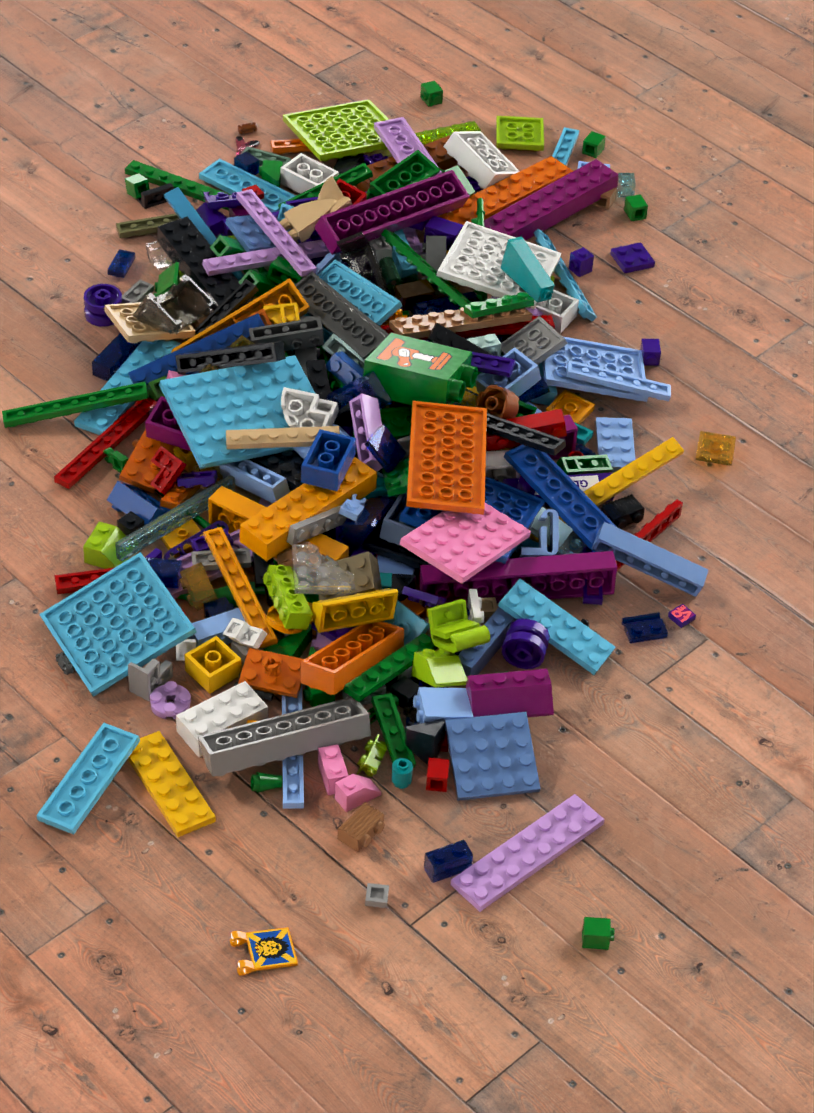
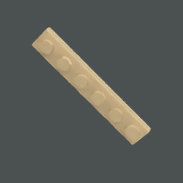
M339 426L226 430V448L312 446L320 429L340 434Z

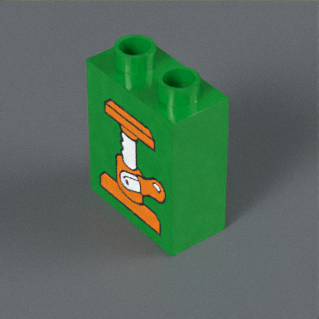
M390 333L364 361L362 393L412 405L413 401L452 405L454 402L460 403L467 387H474L478 368L471 366L472 352Z

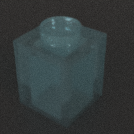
M618 173V197L633 196L636 186L634 173Z

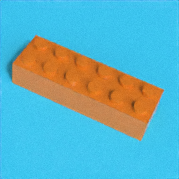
M384 621L355 627L301 661V684L307 685L312 689L324 691L329 695L337 694L344 689L347 683L403 647L404 628Z

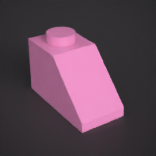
M351 774L335 782V799L345 812L381 795V791L370 778Z

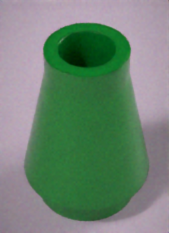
M256 772L250 778L251 790L260 793L275 788H282V776Z

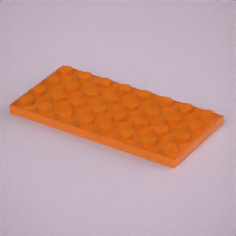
M422 401L412 402L406 507L484 515L487 408Z

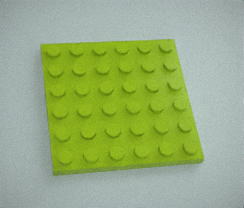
M369 99L283 115L285 124L320 161L343 158L349 155L356 156L360 153H371L376 150H387V147L374 129V123L389 119Z

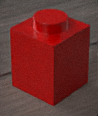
M429 758L426 790L447 792L448 759Z

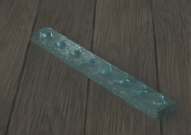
M228 475L116 542L117 559L120 561L127 559L208 510V498L221 486L236 492L235 478Z

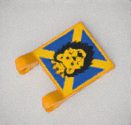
M288 927L246 933L241 931L231 932V946L237 947L247 942L251 961H238V975L244 976L253 971L298 966Z

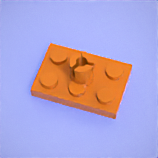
M249 648L238 684L246 681L254 690L298 698L302 685L301 661L304 659Z

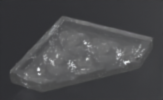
M292 544L295 594L355 593L353 573L348 570L344 571L338 566L339 563L327 555L323 556L313 545Z

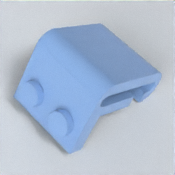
M547 509L539 518V521H545L547 515L550 516V552L547 551V526H541L539 529V548L522 547L519 558L551 556L558 552L559 515L556 510Z

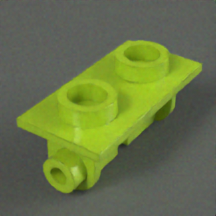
M379 734L373 740L369 739L364 747L366 753L362 754L358 760L357 765H359V769L356 774L364 771L367 776L372 777L377 773L381 764L380 761L387 751L386 743L378 741Z

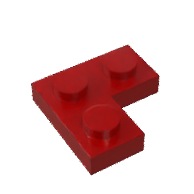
M161 446L151 459V462L161 470L150 485L163 495H166L187 464Z

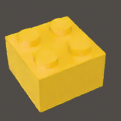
M217 636L184 654L185 671L209 694L238 678L242 670L241 658Z

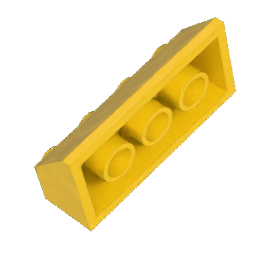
M387 588L313 602V622L318 633L393 619L398 590Z

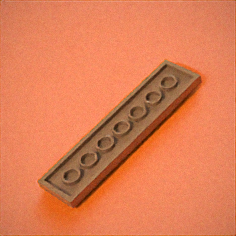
M464 307L459 310H445L440 313L430 312L427 315H413L408 318L398 317L395 320H389V327L396 334L418 339L429 337L435 323L456 333L531 321L532 313L526 308H520L471 318L464 312Z

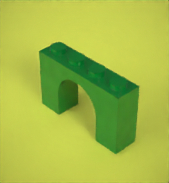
M220 235L210 246L217 257L246 252L238 240ZM264 267L242 270L245 275L239 281L241 285L247 279L256 285L259 291L254 296L257 297L278 285V283L266 278L268 271Z

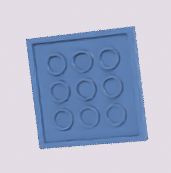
M527 712L445 720L458 801L540 792L541 788Z

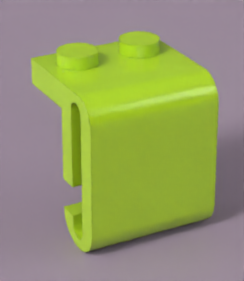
M460 599L427 609L431 639L436 647L455 653L490 642L488 628L485 625L480 626V623L468 620L466 600Z

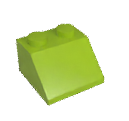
M99 521L83 546L84 563L104 569L115 568L129 559L135 549V544L117 526Z
M442 648L436 651L423 649L422 652H414L412 676L433 687L466 685L467 677L458 655Z

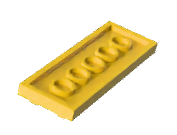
M157 731L140 738V742L129 756L128 761L177 838L216 822V816L161 732Z

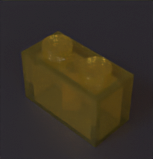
M201 562L180 571L182 578L179 581L182 588H187L189 595L186 597L191 607L194 606L199 611L219 602L205 567Z

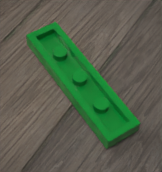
M519 292L517 295H504L502 298H490L483 302H472L471 304L464 305V312L471 318H477L534 306V299L525 292Z
M392 693L372 696L371 702L392 763L399 758H405L410 760L413 768H415L416 761L412 751L405 745V730Z

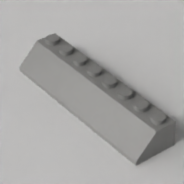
M350 697L198 736V741L206 767L214 777L223 776L233 771H243L252 766H262L275 760L281 761L295 755H304L306 752L318 750L320 747L342 745L348 741L362 740L364 737L371 736L369 713L360 702Z

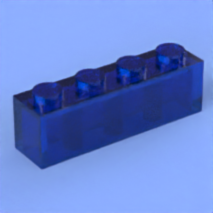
M120 333L92 361L93 376L109 381L142 341L138 343L127 342Z

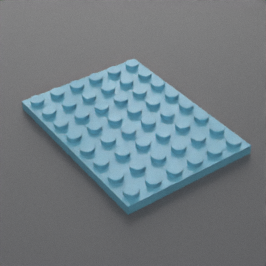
M295 355L288 356L286 359L277 362L234 366L160 380L159 383L200 469L294 450L292 447L227 449L226 430L290 428L284 419L281 408L283 388L315 393Z

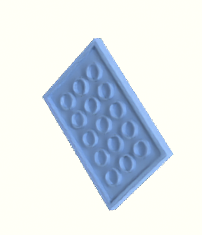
M563 337L567 345L542 362L545 385L647 402L648 396H641L566 377L567 363L570 360L646 379L642 350Z

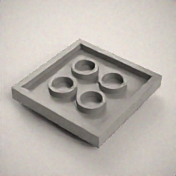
M538 316L501 343V353L505 355L515 347L538 365L567 345V342L541 316Z

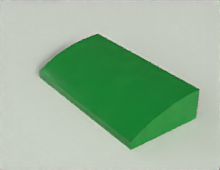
M417 150L372 181L369 192L376 197L433 177L440 172V169Z

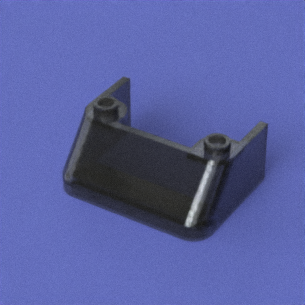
M361 231L337 241V245L342 251L339 253L342 262H346L351 270L390 294L373 247L364 233Z

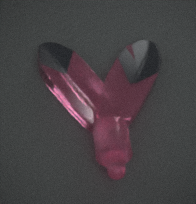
M237 136L236 155L240 156L247 146L257 147L260 142L252 140L245 143L244 138Z

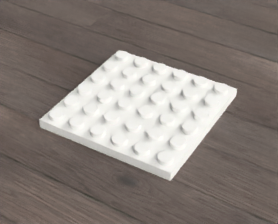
M466 221L439 267L436 276L502 298L504 295L512 296L517 295L519 292H525L501 269L507 241L515 237ZM526 241L551 278L560 260L561 253ZM534 300V306H530V307H526V308L535 309V307H536V305H537V302Z

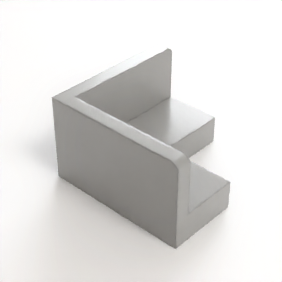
M153 658L144 668L132 662L128 664L129 691L147 701H150V694L157 687L165 685L173 677L172 662L165 660L160 665V661Z

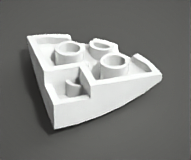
M283 388L281 408L284 419L290 428L333 425L339 412L337 402L320 399L319 394Z

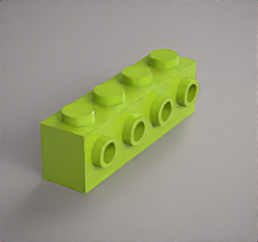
M269 565L267 572L264 573L263 582L267 586L269 596H271L274 602V607L277 609L279 619L282 621L284 628L307 630L313 613L292 567Z

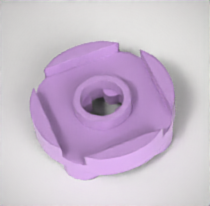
M174 681L166 682L165 685L157 687L150 694L151 710L160 718L166 719L167 716L176 719V715L190 709L191 695L189 691L183 686L177 685ZM167 700H174V703H167Z

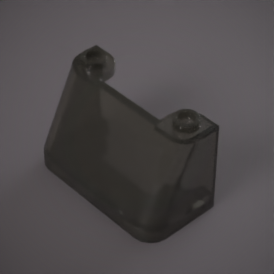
M185 274L180 278L179 284L177 286L175 284L172 285L168 292L158 297L152 292L146 295L133 316L139 322L170 334H178L183 328L205 316L207 318L213 312L212 308L215 302Z

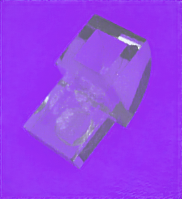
M157 241L146 244L148 259L153 268L166 270L174 264Z

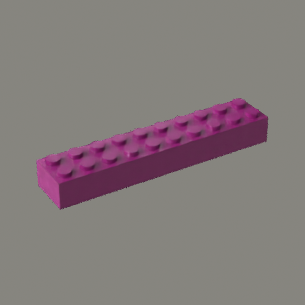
M595 159L484 220V225L486 228L515 238L523 237L526 241L535 236L534 232L537 229L543 232L602 199L600 197L601 194L618 186V174Z
M450 170L323 215L314 228L333 255L382 237L381 234L384 229L396 232L431 219L433 215L439 216L461 208L470 195L455 172Z
M613 551L508 559L506 564L494 561L462 584L433 565H420V591L445 598V604L463 599L466 600L467 606L469 589H477L478 597L481 598L495 597L496 603H499L519 579L530 583L534 589L548 599L583 597L584 579H587V596L598 595L599 587L601 586L603 588V595H613L615 592L617 564ZM421 600L422 606L425 608L426 601Z

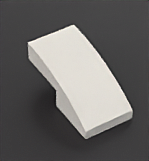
M236 618L231 619L223 632L225 637L254 649H259L268 634L263 629L250 626L247 622Z

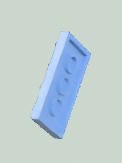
M596 417L598 455L607 454L613 468L612 472H616L636 460L632 418Z

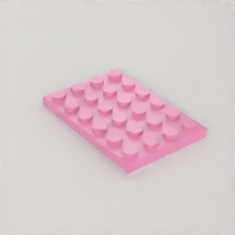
M485 503L484 515L442 511L402 537L400 545L462 584L528 539L531 531Z

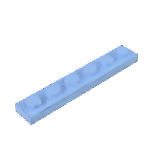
M570 360L567 363L566 377L669 402L671 398V385Z

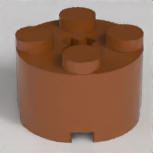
M489 385L486 387L487 389L479 393L476 407L487 408L488 414L505 420L516 417L519 409V397L511 390L498 385Z

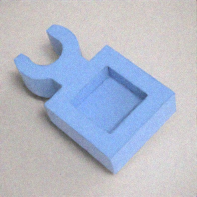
M353 494L351 500L347 498L339 510V514L354 521L362 514L366 498H363V500L356 499L357 494Z

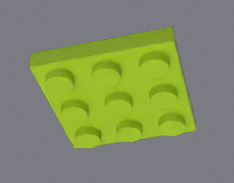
M497 116L496 148L544 151L543 118Z

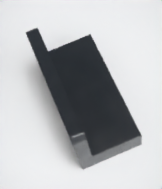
M169 183L141 192V198L136 200L144 209L166 203L164 194L173 190L174 186Z

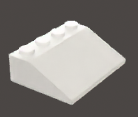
M481 131L453 132L443 146L447 153L458 161L459 166L465 168L468 175L475 179L482 189L519 172Z

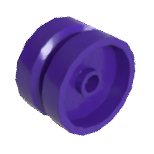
M97 284L89 287L84 292L86 320L92 325L99 327L114 325L104 312V307L108 304H122L120 289L110 284Z
M518 619L513 621L508 626L506 638L502 645L504 659L509 664L522 669H534L540 666L544 661L550 635L548 630L535 620Z

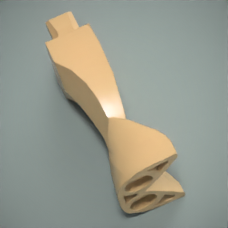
M331 176L324 182L317 200L300 204L283 213L285 218L279 223L286 231L291 228L288 234L294 241L299 239L302 243L309 239L321 216L351 206L352 201L349 197L343 195L336 181Z

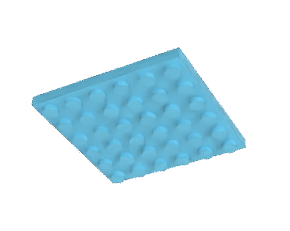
M141 552L39 614L93 697L128 676V664L130 662L142 667L153 658H157L197 633L192 623Z

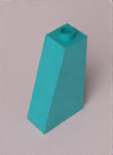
M523 237L509 239L501 269L537 303L550 300L555 284Z

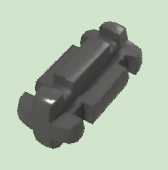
M57 653L55 656L56 661L62 671H64V674L73 673L74 667L65 653Z

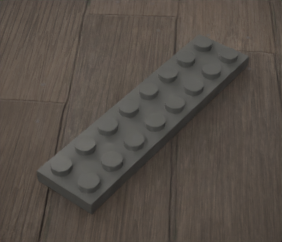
M313 271L295 284L310 306L308 314L320 317L322 326L331 334L337 335L355 350L364 361L389 335Z

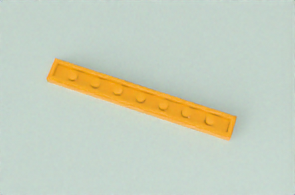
M219 527L204 531L203 536L245 622L268 633L259 649L278 644V639L272 627L266 621V615L223 528Z

